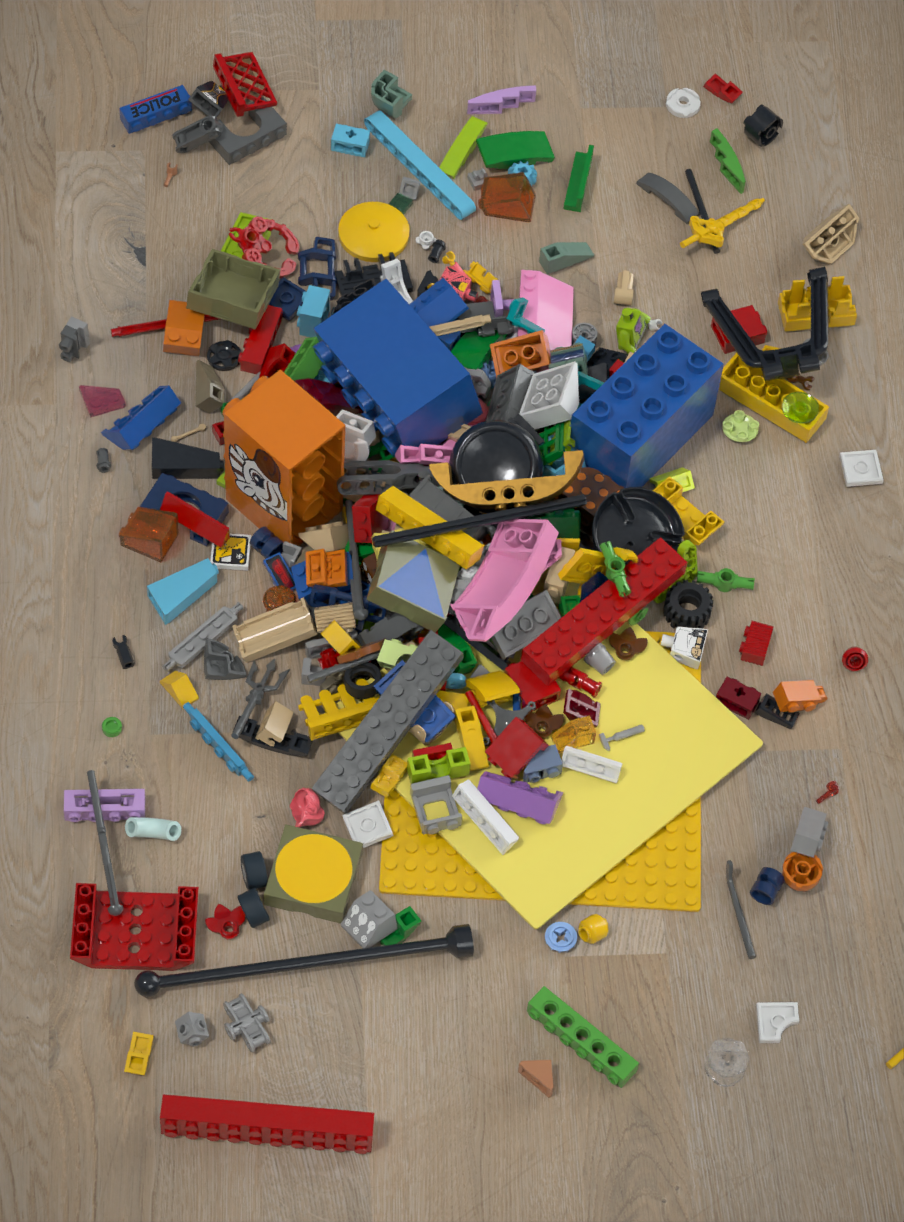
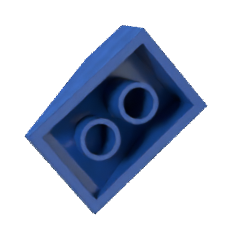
M346 552L348 586L333 587L341 592L351 589L350 579H353L352 555L349 552ZM305 560L292 566L291 569L298 599L301 600L304 597L309 605L313 587L306 585ZM316 592L315 600L320 602L330 598V594Z

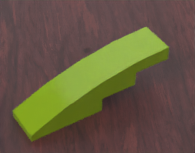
M471 116L439 167L448 177L455 179L460 167L464 166L469 154L473 153L477 145L476 140L482 136L488 124L487 122Z

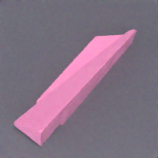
M420 444L419 447L400 445L395 453V457L400 464L419 463L429 465L449 463L453 447Z

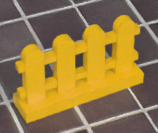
M365 679L356 681L357 685H369ZM342 684L337 688L338 693L333 695L328 690H322L319 693V699L312 700L308 695L302 696L298 709L299 711H304L307 717L305 724L308 726V735L311 740L358 727L379 697L375 698L373 696L372 698L362 699L361 703L356 704L354 697L347 693L345 684ZM341 700L344 708L338 709L334 701ZM322 705L325 714L319 715L316 707Z

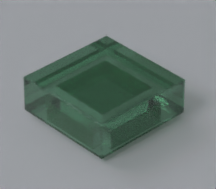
M397 193L389 205L397 208L404 215L413 204V200Z

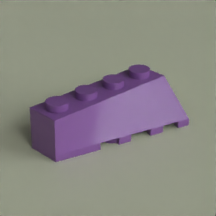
M487 771L481 775L477 787L490 804L498 806V809L503 811L511 810L523 818H534L540 824L551 823L563 796L561 791H556V794L548 792L546 787L531 788L527 782L515 781L513 783L509 777Z

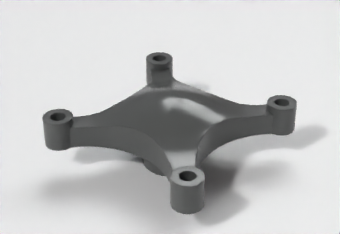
M492 700L491 703L487 701L496 715V723L493 730L497 737L515 717L524 720L530 711L536 709V704L533 701H530L525 708L515 711L499 707L495 700ZM489 737L483 738L484 742L488 741L484 745L489 746L491 743Z

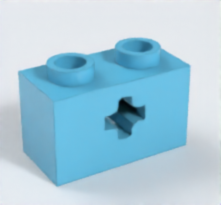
M336 124L331 138V151L365 158L370 143V130Z

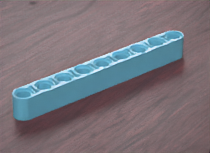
M378 110L364 119L366 128L459 220L476 211V206L472 199L382 111Z

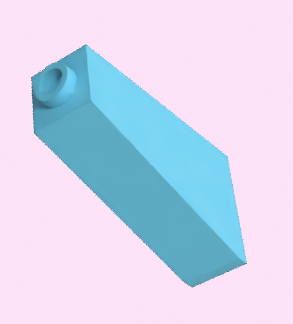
M207 558L147 586V596L165 625L175 619L217 583L218 568Z

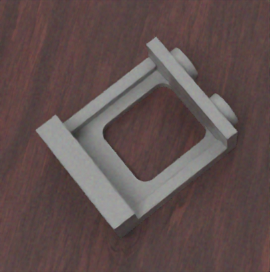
M449 775L411 784L410 795L422 834H435L441 830H453L461 826L462 814L458 812L455 800L452 797L453 793ZM444 801L450 816L427 821L423 806Z

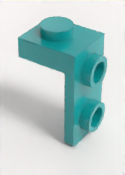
M522 297L511 302L507 319L512 321L514 326L526 329L528 334L541 330L545 332V329L522 317L529 300Z

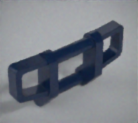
M315 237L313 248L298 253V260L300 261L298 284L301 286L312 284V286L318 287V284L331 286L330 300L332 301L335 297L337 278L335 277V240ZM317 244L329 245L330 250L317 249ZM312 259L328 261V274L315 272L307 274V261Z
M315 584L311 590L309 605L315 608L336 605L337 598L352 602V594L338 591L337 588ZM316 592L330 594L329 604L315 600ZM365 595L363 597L364 609L368 610L369 604L382 609V616L368 614L365 620H359L356 628H353L357 630L358 635L363 631L366 621L377 623L384 619L387 613V609L366 600L367 596Z

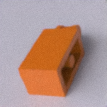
M814 680L780 682L772 692L780 712L812 711L818 703H823L827 700L823 686H816Z

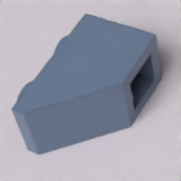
M555 744L548 746L545 751L540 750L531 759L524 770V782L535 783L540 779L554 778L562 773L563 763Z

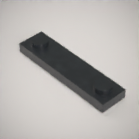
M450 614L447 616L444 624L500 669L505 670L511 663L508 660L509 657L502 659L499 652L486 642L469 641L456 615L452 616Z

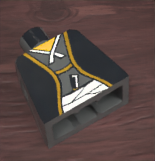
M209 81L198 86L188 100L207 116L213 115L218 117L228 98L222 85L218 86L215 82Z

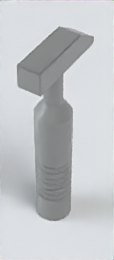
M641 724L617 732L609 738H606L604 733L599 734V739L603 748L610 751L609 741H618L642 733L645 730Z

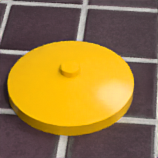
M364 202L351 207L344 213L339 222L338 237L344 250L351 256L359 258V260L379 262L378 254H383L384 261L389 260V252H393L396 257L407 246L409 241V224L406 217L397 208L389 204Z

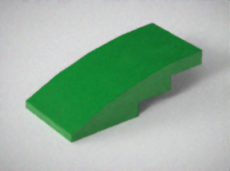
M545 131L508 132L476 140L486 168L509 169L513 163L519 164L520 161L524 164L528 161L529 165H535L537 161L553 162L555 158Z
M494 330V336L482 337L478 336L476 331L466 332L457 342L451 353L465 368L481 369L484 363L488 365L492 357L490 344L504 341L508 334L498 335V331Z

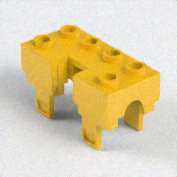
M844 276L832 277L830 286H828V328L852 326L856 322L855 305H852L850 285H843ZM805 279L793 280L791 289L783 290L779 294L778 307L784 331L811 329V287L804 288Z

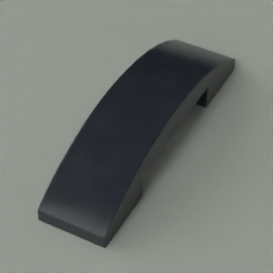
M241 716L238 717L237 722H236V724H235V727H236V725H237V723H238V721H239V719H240ZM248 719L239 736L244 741L258 747L294 756H308L313 743L309 736L295 732L294 735L285 733L281 742L269 738L275 742L274 746H270L255 738L260 725H258V721Z

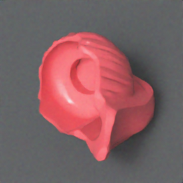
M303 787L299 789L290 803L292 815L296 820L295 827L300 828L302 826L319 824L325 815L323 808L320 806L319 796L311 788Z

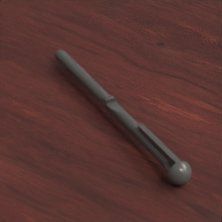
M346 500L349 554L352 555L353 579H350L353 614L357 620L362 621L368 617V610L364 609L357 542L354 540L352 500Z
M89 770L87 771L111 904L108 907V912L113 916H118L123 911V905H119L95 771Z

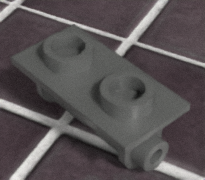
M507 316L491 318V323L476 327L475 331L478 336L482 337L494 336V330L498 331V335L511 334V332H514V325L512 321L507 319Z

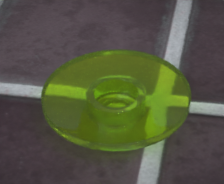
M793 392L784 398L782 411L793 422L808 423L818 415L819 405L810 394Z

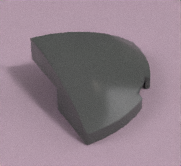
M206 639L204 651L205 679L231 680L245 678L247 675L242 661L237 655L234 658L233 654L228 651V646L213 639Z

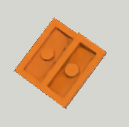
M324 549L307 551L306 585L308 587H313L315 584L327 587L348 586L347 553L345 549L326 552Z

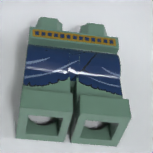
M578 342L572 346H561L550 350L551 364H549V369L575 361L578 364V371L583 370L581 373L588 375L587 356L583 343Z

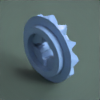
M555 922L546 929V944H548L551 950L554 949L559 953L562 951L568 952L576 944V930L568 923ZM565 933L564 940L557 942L556 935L561 936Z

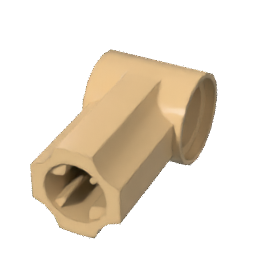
M623 270L618 273L614 304L632 305L634 274L630 273V271Z

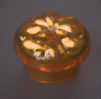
M283 585L270 587L263 596L266 612L291 602H297L294 591Z

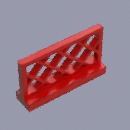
M253 52L225 57L221 53L214 55L213 69L237 117L244 116L246 111L277 106V100ZM250 58L252 63L248 64L243 62L242 60ZM226 62H233L236 65L232 67L227 65ZM239 65L247 68L246 72L238 70ZM250 70H251V71H253V72H256V73L258 74V76L255 77V76H252V75H250V74H248V73H249ZM233 74L242 76L241 80L234 78ZM247 78L254 82L250 85L243 82L244 79ZM256 83L263 85L264 89L261 90L255 87ZM242 86L249 90L245 93L239 90V87ZM254 91L260 95L257 98L250 95V92ZM265 96L270 98L271 101H264L261 98ZM249 99L255 103L247 105L245 100Z

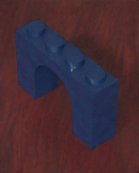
M164 473L160 475L140 505V516L156 524L163 516L160 508L166 492L172 493L185 502L194 504L200 511L223 523L229 513L228 502L224 499L212 496L205 490H199L189 483L181 482L174 476ZM190 530L191 540L206 547L208 546L209 540Z

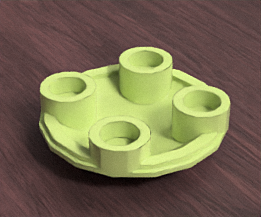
M736 410L734 414L725 418L722 429L729 439L737 442H747L754 439L758 434L759 422L745 414L742 410Z

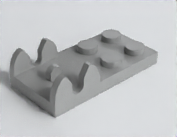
M548 591L540 592L526 600L512 620L491 637L502 659L530 644L561 618Z

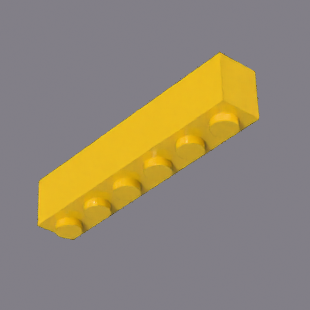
M394 486L379 495L376 511L405 530L448 522ZM463 531L421 539L466 570L480 560L484 548L483 544Z

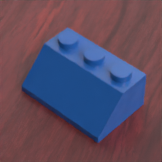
M444 278L437 281L409 304L429 327L452 322L469 309Z

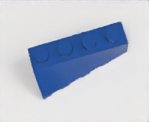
M169 385L159 386L141 400L142 405L139 404L128 410V416L121 419L118 418L113 422L115 425L110 430L104 429L101 434L122 450H134L140 445L139 442L143 438L150 436L152 430L165 422L164 419L176 412L177 407L181 404Z

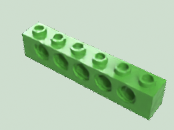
M545 986L528 1002L527 1012L533 1020L541 1022L549 1033L557 1035L565 1046L573 1048L581 1059L589 1061L591 1066L597 1072L605 1074L613 1085H618L622 1088L637 1072L638 1061ZM551 1010L554 1014L548 1015L545 1011ZM567 1023L570 1025V1027L565 1028L561 1026V1024ZM577 1036H583L586 1040L581 1041L577 1039ZM599 1049L602 1051V1053L598 1054L593 1052L592 1050ZM615 1062L618 1066H610L608 1063Z

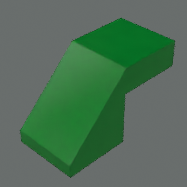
M411 906L395 915L398 929L379 941L382 946L403 943L422 923Z

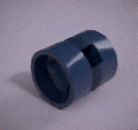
M266 526L258 529L250 539V545L257 552H261L265 559L279 552L282 554L284 542L277 536H274V533Z
M763 867L757 877V881L754 882L750 890L751 897L761 904L772 905L784 883V876L773 868Z

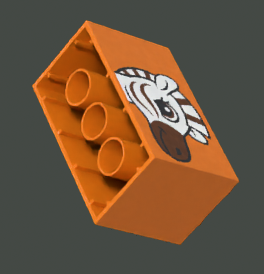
M279 370L270 378L267 376L260 377L253 384L251 393L242 400L234 398L227 403L222 413L224 416L223 438L225 453L223 458L225 460L226 500L259 529L266 526L274 533V536H277L283 542L286 541L297 546L301 545L304 541L299 537L298 533L306 532L305 528L327 524L342 511L343 495L339 493L336 483L340 477L344 476L346 425L282 370Z

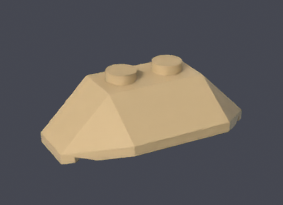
M847 204L821 222L803 240V245L810 256L827 264H832L855 242L857 223L859 222L858 215L851 205Z

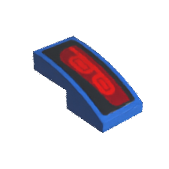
M280 552L263 560V565L272 577V582L281 597L296 590L293 575Z

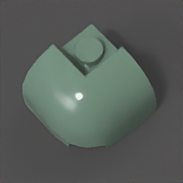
M386 70L379 74L371 86V98L374 105L393 118L401 116L402 109L412 100L411 93L398 87V77Z

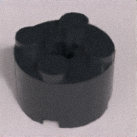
M761 104L751 116L749 115L745 118L743 122L745 125L744 134L760 147H762V144L767 146L779 134L777 132L778 128L782 129L783 119L767 106Z

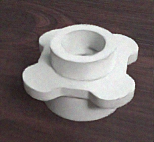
M423 231L419 237H416V243H420L423 249H429L433 242L437 240L429 231Z

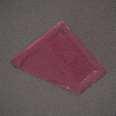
M79 386L80 394L90 418L126 407L120 389Z

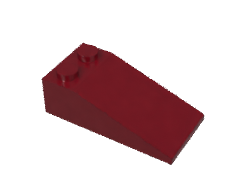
M311 378L294 380L334 416H337L342 409L353 414L363 413L359 405L353 409L347 403L341 393L343 387L339 384L333 385L330 382Z

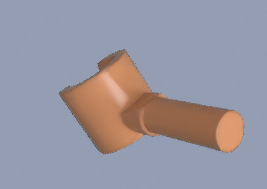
M170 162L167 164L165 187H168L172 176L177 175V164L174 168H170Z

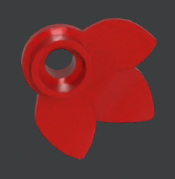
M218 904L214 911V917L205 919L206 926L210 931L220 933L225 939H234L239 934V926L245 921V914L241 906L230 911L225 906ZM228 928L233 930L232 932H226Z

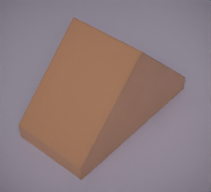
M551 1060L521 1061L518 1072L550 1098L553 1092Z

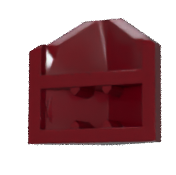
M568 689L566 690L563 713L569 721L589 716L587 727L596 728L598 726L601 704L580 691Z

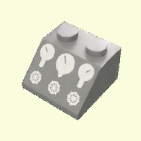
M371 890L353 902L341 922V927L362 948L372 947L398 929L395 914Z

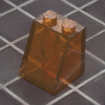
M524 172L484 177L478 205L485 216L531 222L536 194Z
M137 507L135 512L129 515L127 525L122 527L119 532L120 545L161 563L179 535L178 514L170 511Z

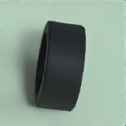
M366 662L345 671V688L352 697L368 699L378 694L374 685L382 677L380 669L375 664ZM360 675H368L375 679L371 684L365 686L352 682V679Z

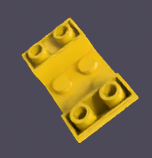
M670 476L652 490L666 498L678 512L684 528V536L682 537L684 541L690 540L694 545L699 546L725 523L714 512L709 511L704 515L682 496L683 487Z

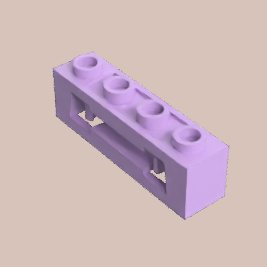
M145 789L98 790L103 820L116 822L127 820L130 817H145ZM64 790L65 821L78 822L80 820H89L96 822L90 790ZM121 795H134V797H121ZM74 796H88V797H85V798H83V797H77V798H75Z

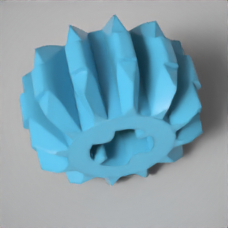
M520 161L519 164L513 163L512 167H509L507 180L510 182L511 187L516 186V190L522 188L524 191L526 188L531 189L532 185H535L537 172L534 169V165H529L528 161L525 164Z

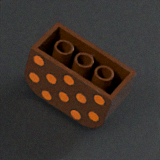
M584 467L581 468L577 478L570 487L555 497V500L577 495L586 496L587 504L573 509L579 510L582 514L580 529L592 537V522L597 508L607 496L613 492L618 493L624 487L619 486L609 476L604 475L600 471Z

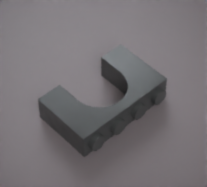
M273 107L249 111V116L260 128L258 132L250 136L233 134L219 119L218 122L223 125V132L221 136L209 141V143L230 165L240 161L249 154L255 153L262 147H266L270 143L287 135V123Z

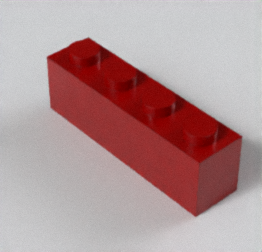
M268 305L256 329L249 328V338H245L244 351L240 352L238 357L240 371L256 375L261 372L268 349L273 346L281 325L283 308Z

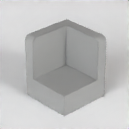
M284 541L281 555L292 573L291 567L294 566V563L301 556L302 547Z
M311 658L303 659L301 684L320 686L326 677L309 683L307 680L308 675L322 670L321 667L311 666Z

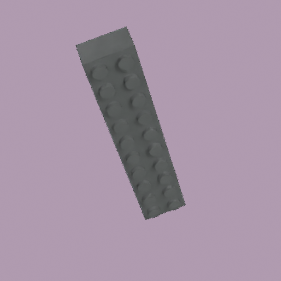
M430 630L313 785L312 790L343 814L348 813L464 658L463 653Z

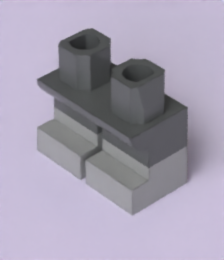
M71 316L60 333L61 342L59 343V348L62 350L60 354L61 359L67 362H71L74 357L79 359V349L81 346L84 348L88 347L90 339L87 323Z

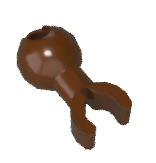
M800 373L799 376L786 378L790 383H801L806 390L812 388V385H809L807 381L812 383L815 380L813 376L803 377Z

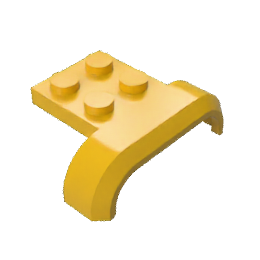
M618 547L613 548L615 554L623 559V561L630 559L634 563H638V557L633 551ZM580 548L557 574L560 580L580 583L578 595H580L581 601L599 588L607 579L603 553Z

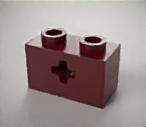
M730 677L725 678L716 694V698L731 712L748 720L759 704L761 692L757 689L748 687L737 679Z

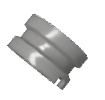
M585 322L575 325L572 331V345L580 335L596 345L597 329L592 324Z

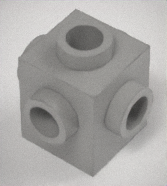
M187 1012L175 1021L181 1044L194 1047L200 1045L203 1040L209 1037L203 1014Z

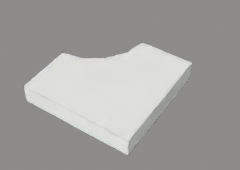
M797 1002L756 1003L759 1043H780L783 1031L789 1026L799 1023Z

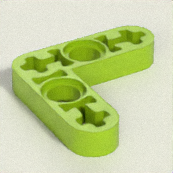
M690 540L683 541L677 549V553L688 563L685 574L672 584L674 586L679 581L681 583L684 580L692 582L697 577V547ZM672 585L653 599V601L657 604L665 601L666 594L670 591Z

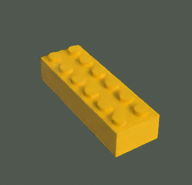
M737 352L723 367L719 385L720 391L805 443L808 442L826 420L829 410L828 405L785 379L779 378L765 381L762 369L746 365Z

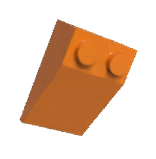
M169 300L163 352L199 356L205 314L187 309V302Z
M543 330L490 344L496 378L497 375L518 364L525 366L531 371H537V373L548 370L549 364H551L548 336Z

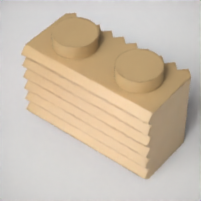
M353 602L316 607L314 614L317 633H321L333 620L347 632L353 631V628H356L357 625L353 614Z

